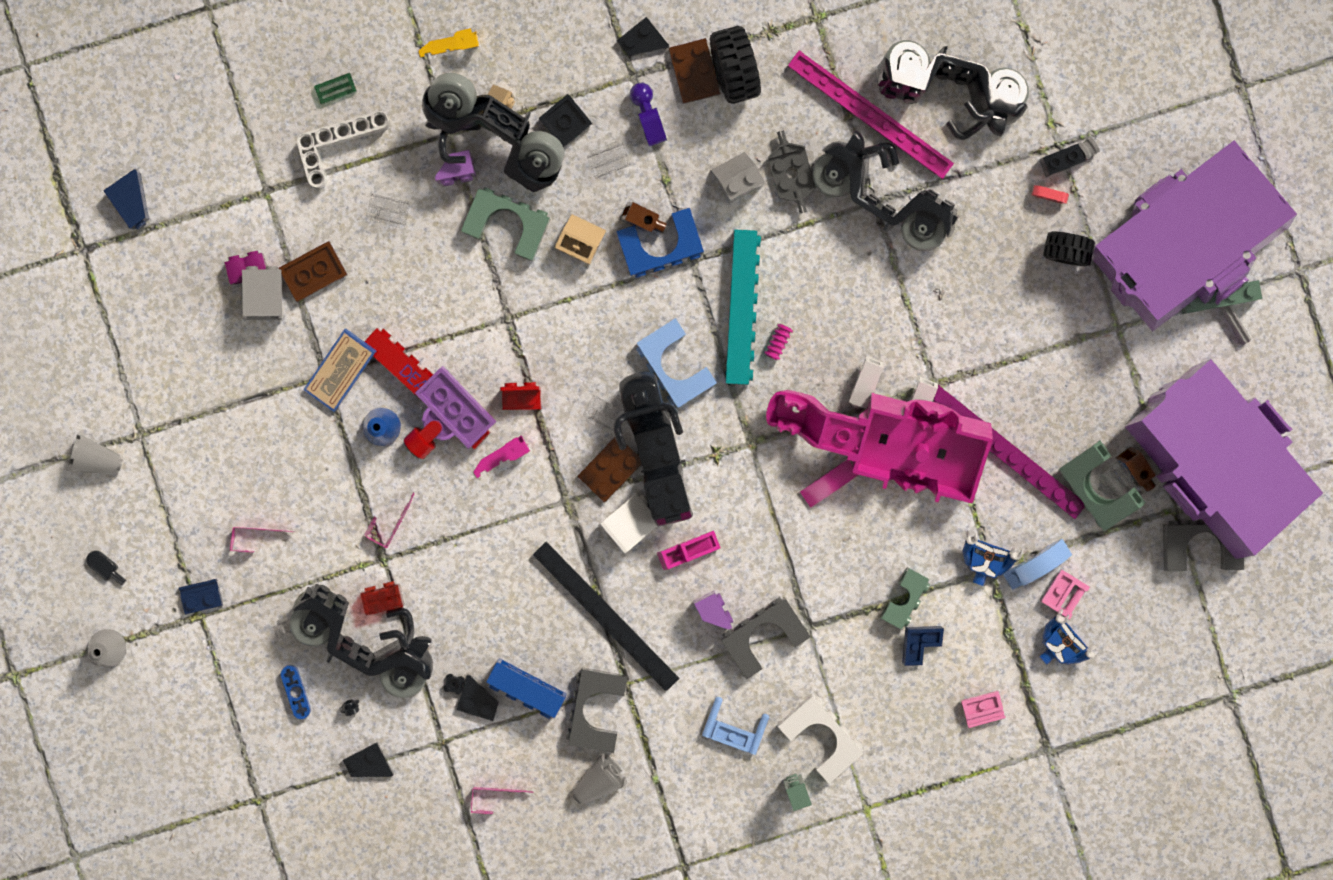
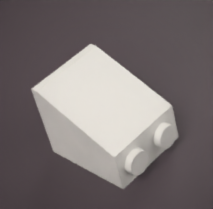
M637 493L634 494L600 523L624 553L628 552L657 527L647 506L648 501L642 494L640 496Z

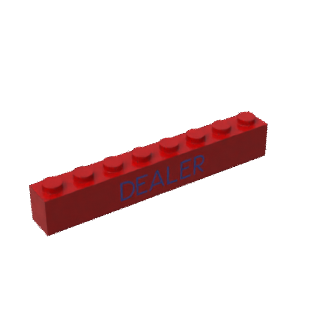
M376 328L364 342L377 351L374 357L415 394L433 373L426 367L422 369L418 365L420 361L412 354L408 356L404 352L406 348L398 341L394 343L390 339L391 334L384 328L382 330ZM488 430L471 447L476 449L491 432Z

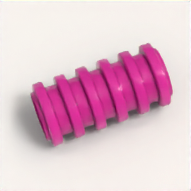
M777 324L778 328L774 330L776 333L772 335L773 339L769 341L770 346H767L768 350L764 352L766 356L775 360H780L779 356L783 354L782 350L786 348L784 345L788 343L787 339L791 337L789 334L793 332L791 328L783 324Z

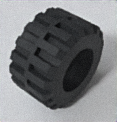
M1048 232L1043 256L1046 259L1059 263L1089 266L1092 261L1095 241L1091 238L1072 233Z

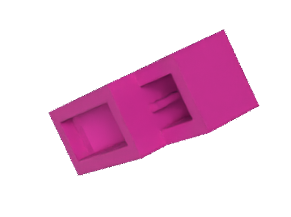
M846 459L801 490L800 493L808 505L812 507L853 480L858 474L852 473L853 466Z
M713 530L659 551L657 556L663 570H668L718 550L721 547Z

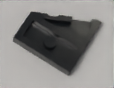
M647 17L616 40L628 57L669 48V44Z
M468 674L457 710L494 721L499 701Z
M378 742L343 759L351 777H391L394 775Z

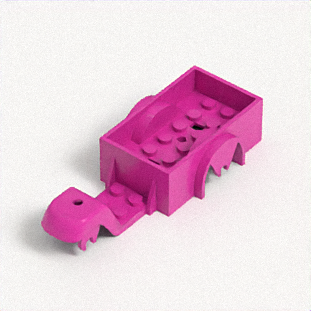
M793 390L776 392L771 397L766 411L768 425L777 427L779 432L787 430L791 435L798 434L815 448L846 455L847 460L853 461L852 473L883 481V489L887 488L888 481L894 480L903 490L912 489L916 494L928 488L934 494L935 502L938 503L940 497L944 496L973 504L993 440L991 423L961 416L953 409L932 401L910 400L906 402L871 393L868 407L859 415V418L829 411L814 396ZM793 407H797L799 412H794ZM881 433L888 435L886 444L879 443ZM939 448L947 450L944 459L937 458Z

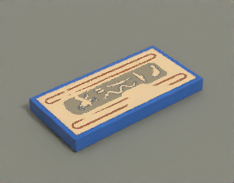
M345 328L303 390L335 412L377 351Z

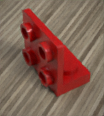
M525 382L524 386H517V383H504V387H500V391H502V410L541 409V386H536V382Z

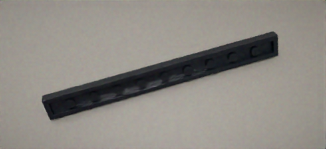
M547 541L533 554L665 691L680 679Z

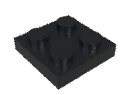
M569 94L539 117V120L547 130L561 142L563 148L593 124Z

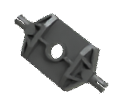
M784 130L781 133L779 131L777 135L780 144L768 156L777 193L780 199L797 203L799 214L806 213L805 198L816 188L813 180L805 146L789 143ZM788 168L796 169L797 176L795 178H789L786 175Z

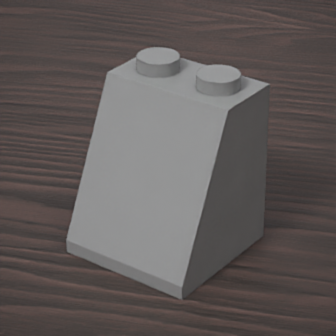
M745 152L711 170L729 204L762 187L765 182L756 164Z
M248 266L246 270H242L243 320H282L281 269L277 270V266H266V270H258L256 266Z

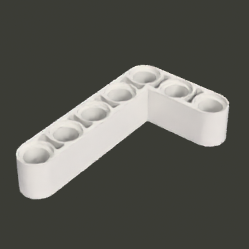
M378 111L300 134L297 138V145L309 184L317 189H322L327 184V176L319 149L384 131L390 126L389 117L384 112ZM380 116L385 117V123L382 126L376 125V119ZM360 122L367 123V128L364 131H358L357 126ZM342 127H347L348 134L341 137L339 130ZM328 132L330 134L329 140L322 142L321 135ZM305 138L311 139L309 147H303L302 145ZM311 156L317 158V162L313 166L308 165V159ZM315 175L322 176L320 184L313 183Z

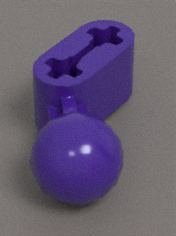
M643 82L636 83L630 89L629 97L631 102L639 106L642 112L638 116L648 146L667 141L657 108L652 109L650 103L653 99L652 88Z

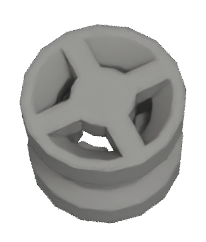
M1091 136L1087 137L1083 143H1079L1085 160L1090 159L1092 154L1100 152L1098 145Z

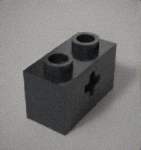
M1078 143L1042 157L1039 161L1045 176L1049 177L1085 162V158Z

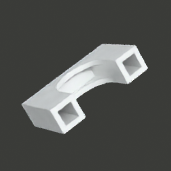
M868 356L865 357L849 397V403H852L853 407L867 409L871 393L877 394L876 385L884 368L883 362ZM920 377L908 401H933L938 389V383Z
M811 694L777 725L790 741L812 724H824L833 730L836 737L835 747L815 767L820 775L830 784L864 754L861 750L863 746L856 738L852 740L848 736L850 731L843 724L839 726L835 721L838 719L831 710L827 712L822 707L825 703L818 696L814 698Z

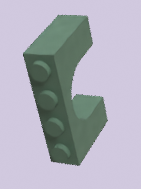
M484 187L483 190L478 188L461 232L481 239L486 224L494 213L502 210L512 211L521 218L523 223V233L515 254L534 261L551 220L550 217H547L548 213L537 209V212L530 210V205L519 202V205L513 203L512 198L503 194L501 197L494 195L495 191Z
M1099 440L1067 462L1059 470L1062 477L1072 486L1073 492L1083 501L1086 510L1091 512L1097 525L1105 532L1140 509L1146 502L1135 487L1116 499H1105L1096 494L1090 482L1091 472L1111 457L1109 451Z

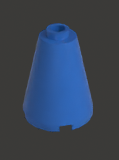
M376 408L370 411L364 418L363 433L367 440L374 445H389L400 434L401 422L397 414L390 409ZM377 423L380 425V430L376 428Z

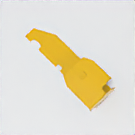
M471 28L457 31L452 37L429 41L418 50L420 57H425V53L430 52L431 55L444 53L447 49L454 51L479 47L477 31L472 32Z

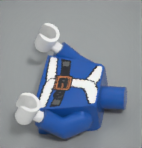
M969 531L966 532V540L962 552L968 569L976 572L973 579L975 584L984 586L987 576L996 578L1003 575L1022 557L1023 550L1020 553H1016V546L1012 547L1010 553L1009 550L978 540L977 532L974 537L969 536Z
M1060 609L1057 616L1045 625L1042 643L1047 650L1039 656L1041 660L1047 665L1055 658L1060 664L1070 665L1089 659H1096L1100 655V652L1098 654L1092 652L1096 646L1092 645L1087 650L1088 647L1066 623L1069 614L1066 617H1062L1063 609Z

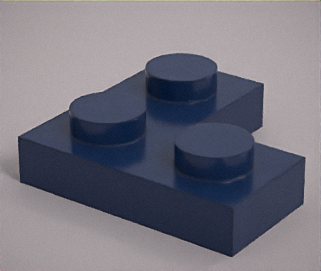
M942 626L905 627L902 664L904 666L923 665L924 647H942L944 628Z

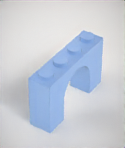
M675 318L637 342L639 347L636 350L641 358L645 356L649 363L646 366L650 372L657 374L659 378L657 382L662 390L666 389L669 393L667 399L670 404L676 405L679 408L717 382L707 367L685 380L672 379L663 371L661 356L664 350L686 335Z

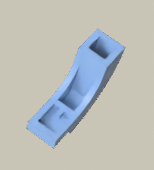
M1060 539L1048 545L1027 561L1010 568L1003 575L1013 590L1022 585L1025 586L1052 571L1072 556V553L1064 540Z

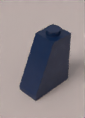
M133 169L103 191L129 229L140 230L146 225V221L149 220L141 173L139 170Z

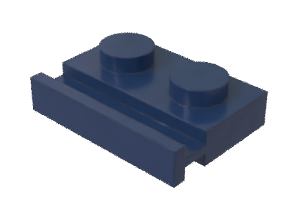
M217 578L179 587L185 615L223 606Z

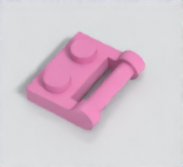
M1060 569L1041 602L1057 612L1063 609L1061 615L1066 617L1069 614L1068 619L1070 620L1074 608L1085 591L1087 592L1090 587ZM1074 585L1078 586L1079 588L1065 609L1061 608Z

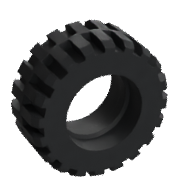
M737 25L713 32L709 38L711 54L718 81L727 102L735 104L758 97L761 94V81L754 52L745 29Z

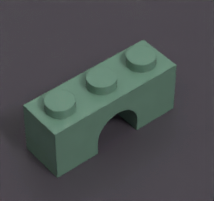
M907 567L898 583L907 589V600L903 604H895L888 601L880 618L901 630L903 627H907L912 618L910 617L912 610H917L921 602L919 600L921 594H925L930 586L928 583L929 579Z
M797 773L786 776V780H783L793 811L811 806L812 803L801 774L797 775Z

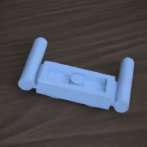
M716 697L702 736L756 755L769 720V715H762L757 731L753 734L752 732L716 720L723 701L721 697Z

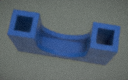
M690 208L671 213L678 234V243L670 254L663 257L652 256L642 248L635 225L616 231L631 276L635 275V278L645 276L646 271L653 269L654 272L665 269L664 265L671 264L676 266L682 264L683 259L690 258L691 261L701 257V253H704Z

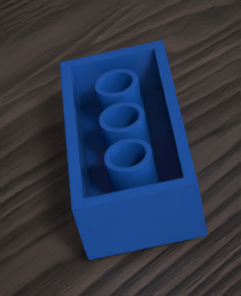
M501 658L498 659L486 681L489 684L488 687L492 690L505 692V696L511 700L516 701V699L524 702L523 706L531 710L533 708L540 710V714L548 719L556 717L567 693Z

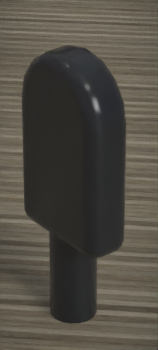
M95 550L87 555V565L104 580H109L111 577L121 586L127 581L116 572L118 565L101 551Z

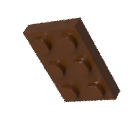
M706 38L669 47L683 104L720 95Z
M330 241L278 268L279 270L281 269V274L296 302L348 275Z
M614 437L577 477L605 503L640 467L641 460L639 455L628 445L625 450H620Z

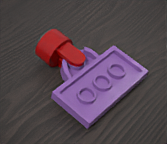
M442 366L415 392L428 406L422 418L424 428L415 427L404 438V445L418 459H425L436 448L434 438L442 441L450 439L455 435L469 449L497 421Z

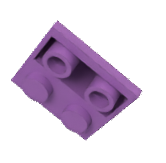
M466 150L450 154L449 156H465L466 163L448 164L444 162L435 176V180L443 186L453 185L454 181L460 180L462 183L472 181V177H476L472 153Z
M712 591L694 600V604L704 622L728 630L732 628L731 623L734 621L729 611H724L722 606L725 603L720 593L716 594L715 591Z

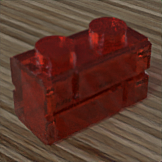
M394 581L383 583V587L376 589V586L364 588L365 592L360 593L366 616L405 606L400 584H395Z

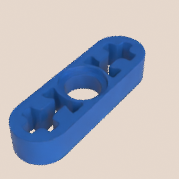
M287 665L281 671L282 682L293 715L297 719H305L311 713V706L298 668L294 665ZM287 669L295 672L292 678L293 681L298 680V683L288 686L291 679L289 676H285V673L288 672ZM292 687L300 688L301 695L299 697L291 695ZM304 698V701L300 702L301 706L307 709L304 715L297 712L300 706L299 703L294 704V701Z

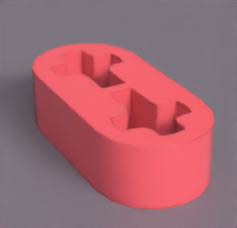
M1034 185L1031 194L1032 196L1061 204H1067L1069 197L1068 193Z

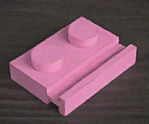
M998 690L961 700L968 728L1006 718Z

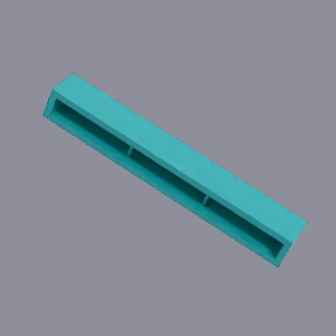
M734 229L726 384L749 385V381H753V370L750 369V362H754V350H751V343H755L756 331H752V323L756 324L757 312H753V304H757L758 293H754V287L758 285L759 274H755V269L760 263V254H756L757 247L761 245V235H757L758 231Z

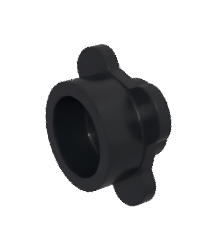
M448 674L446 676V685L443 687L444 691L455 692L457 695L461 694V686L465 681L464 677Z
M351 699L345 701L341 706V713H344L345 716L356 714L360 710L359 700Z

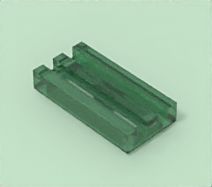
M351 73L314 86L321 105L357 92ZM345 79L349 80V82L320 92L321 88L327 87L329 85L335 84ZM351 86V88L348 90L342 91L340 93L334 94L324 99L322 97L324 95Z

